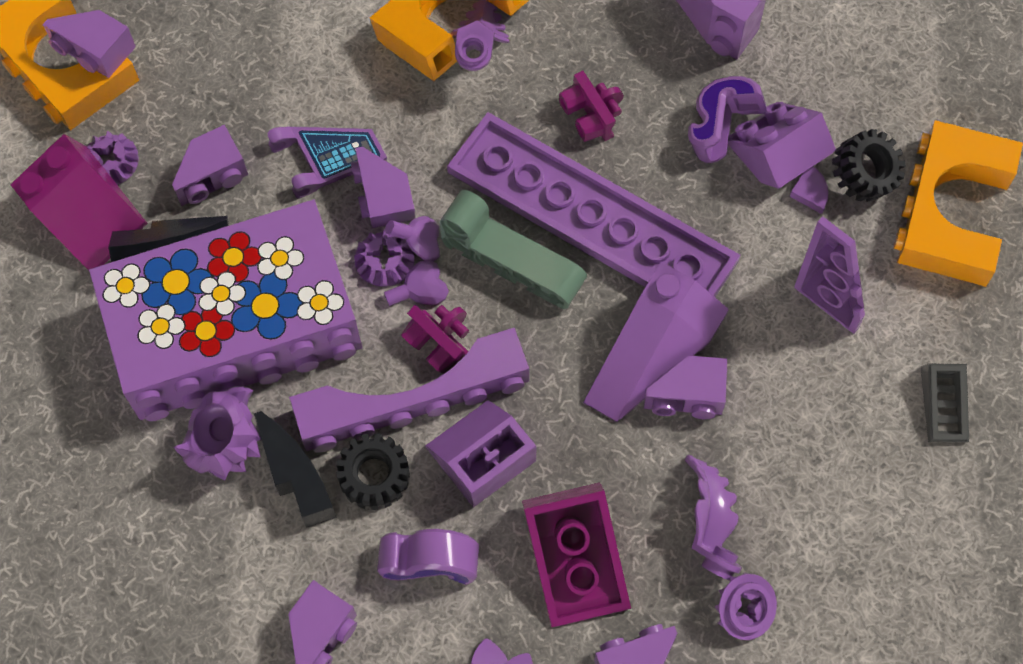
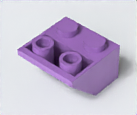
M784 102L773 103L767 106L768 112H764V114L754 120L738 125L735 128V132L729 135L728 140L730 148L761 183L777 189L807 171L836 150L822 112Z
M489 400L425 445L426 449L473 508L536 462V445L510 414Z

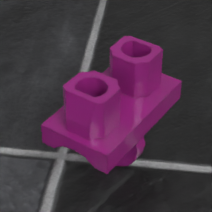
M581 71L574 74L573 85L559 93V104L567 115L584 108L587 115L575 121V127L583 142L602 136L603 140L607 141L614 137L611 131L616 124L614 117L622 113L618 104L623 100L624 95L620 88L611 87L607 89L604 83H600L594 88L585 72Z
M416 305L408 311L407 314L412 320L408 323L401 336L417 350H420L432 337L439 345L430 353L426 360L438 372L446 373L468 353V350L451 335L455 332L462 339L469 333V330L462 324L467 313L461 307H456L449 312L443 305L439 306L435 314L441 319L440 323L426 310H421Z

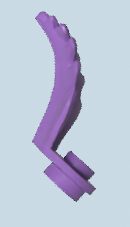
M479 0L474 3L472 7L475 10L466 13V17L469 20L461 21L459 23L461 27L450 33L453 38H456V60L462 68L469 71H477L488 65L492 57L493 40L503 43L510 42L507 39L509 36L501 32L506 29L505 25L496 23L502 19L499 13L494 12L498 8L487 0ZM476 49L480 52V55L477 58H469L467 53L470 50Z
M687 455L685 462L698 476V489L701 499L698 500L695 506L696 534L692 549L705 556L702 563L705 569L729 580V577H733L735 573H740L742 569L736 563L738 556L722 547V544L738 523V515L730 509L736 502V494L724 489L729 484V481L726 477L718 475L719 471L717 468L707 466L706 462Z

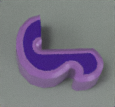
M730 76L716 79L701 90L696 99V109L702 123L699 125L691 123L688 127L689 141L696 156L705 163H714L727 155L732 113L750 115L768 112L760 85L747 77Z
M424 529L416 531L413 535H401L396 532L388 533L380 539L377 572L383 578L399 581L446 575L451 580L465 585L470 584L477 577L479 544L475 539L466 534L443 529Z

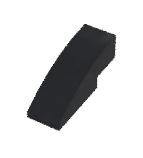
M228 216L152 221L150 229L112 231L108 245L111 262L229 226Z
M262 411L254 413L274 484L279 495L283 496L294 492L306 528L337 518L325 485L302 448L278 423Z

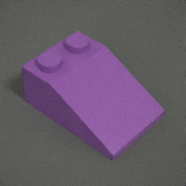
M676 0L706 43L711 45L717 54L721 56L729 55L736 60L758 32L766 0Z

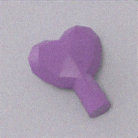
M422 216L411 220L408 225L394 220H389L386 224V234L406 240L409 248L422 260L434 262L440 257L437 241L439 226L434 219Z
M420 261L413 266L406 275L403 285L384 292L388 305L391 306L409 298L417 303L426 305H437L443 302L449 290L446 283L439 279L440 270L437 263L433 261Z

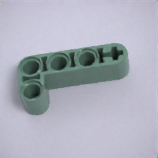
M460 190L439 222L441 240L447 248L451 250L454 247L462 251V256L482 267L486 264L494 268V273L514 284L518 281L528 287L527 291L561 309L569 307L587 278L586 272L573 261L489 218L488 205L481 197L471 191Z

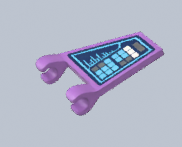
M276 127L268 132L269 147L272 152H279L297 142L312 170V173H301L292 178V191L297 199L314 193L323 186L353 175L351 162L358 161L355 148L364 147L380 158L387 160V156L372 129Z

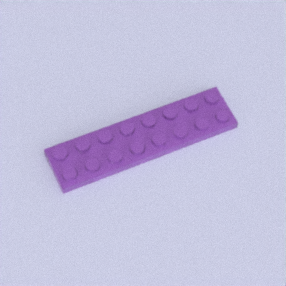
M489 112L486 113L447 165V171L450 175L643 287H646L660 262H663L696 280L716 297L740 259V254Z

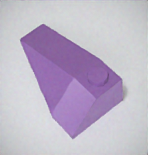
M822 216L816 224L794 288L853 334L859 329L865 316L855 240Z
M660 262L640 295L583 403L618 422L645 399L648 387L684 358L695 355L711 342L729 309L696 280Z

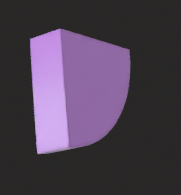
M814 166L803 172L792 189L790 197L822 214L828 201V186L823 175Z

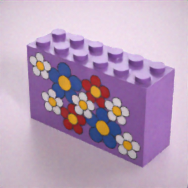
M315 199L89 269L123 394L140 420H161L169 415V411L183 406L186 409L198 408L203 397L209 392H225L233 387H245L257 382L263 385L271 384L280 380L282 374L294 370L301 373L308 372L317 368L319 362L331 358L338 361L345 360L354 356L356 350L362 349L357 323Z

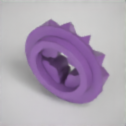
M107 131L105 136L99 138L93 136L92 142L87 145V148L117 185L129 179L138 166V151L133 141L131 142L123 133L113 135ZM113 151L118 161L108 160L103 164L99 155H109Z
M384 229L381 233L373 234L370 232L363 242H358L354 260L357 272L366 282L375 286L388 287L396 285L406 278V275L414 266L415 256L406 240L388 235ZM383 245H386L389 255L394 256L388 258L385 269H382L379 258L374 257L381 254Z
M743 573V575L738 577H729L730 583L725 588L719 590L721 598L719 604L715 606L720 616L718 624L725 628L728 635L737 639L752 640L758 638L769 629L775 618L777 609L775 592L767 580L755 574ZM741 597L751 600V603L747 606L748 615L738 612V609L742 606Z

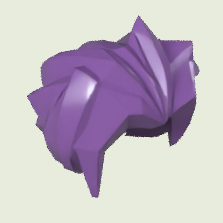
M233 387L225 392H209L203 397L199 407L192 411L188 431L182 444L174 446L189 468L199 473L210 472L225 481L229 471L246 472L244 461L247 460V457H261L257 444L261 437L251 421L253 415L247 406L253 390L245 387Z

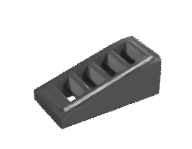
M928 363L921 366L928 442H969L967 364ZM937 378H953V385H937ZM937 393H954L955 400H937ZM938 408H956L957 415H938ZM938 423H958V431H938Z

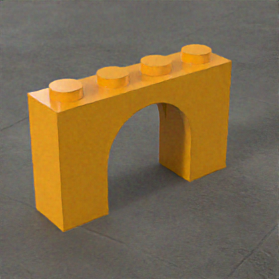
M8 0L0 6V53L4 57L1 62L14 78L20 75L25 80L22 85L34 101L41 98L46 103L43 108L56 125L62 121L71 131L140 81L133 63L128 58L122 62L109 78L98 71L91 73L79 63L63 69H50L38 65L34 62V52L41 39L47 35L43 23L50 18L77 14L71 0Z
M390 0L370 17L377 40L432 81H435L457 62L453 36L429 20L433 10L446 0ZM529 0L487 1L511 16Z
M935 120L929 134L922 133L917 148V154L923 155L921 165L915 163L909 185L915 186L913 196L907 195L901 217L908 219L906 228L899 227L893 249L900 251L897 263L986 287L995 273L1002 239L962 229L950 223L942 216L936 206L934 189L947 181L963 179L1008 190L1017 174L1023 143Z

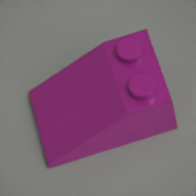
M63 134L10 184L28 209L88 271L89 269L104 265L110 259L108 245L112 231L143 229L148 224L87 146L66 134Z
M600 482L522 500L551 627L631 609L606 495Z

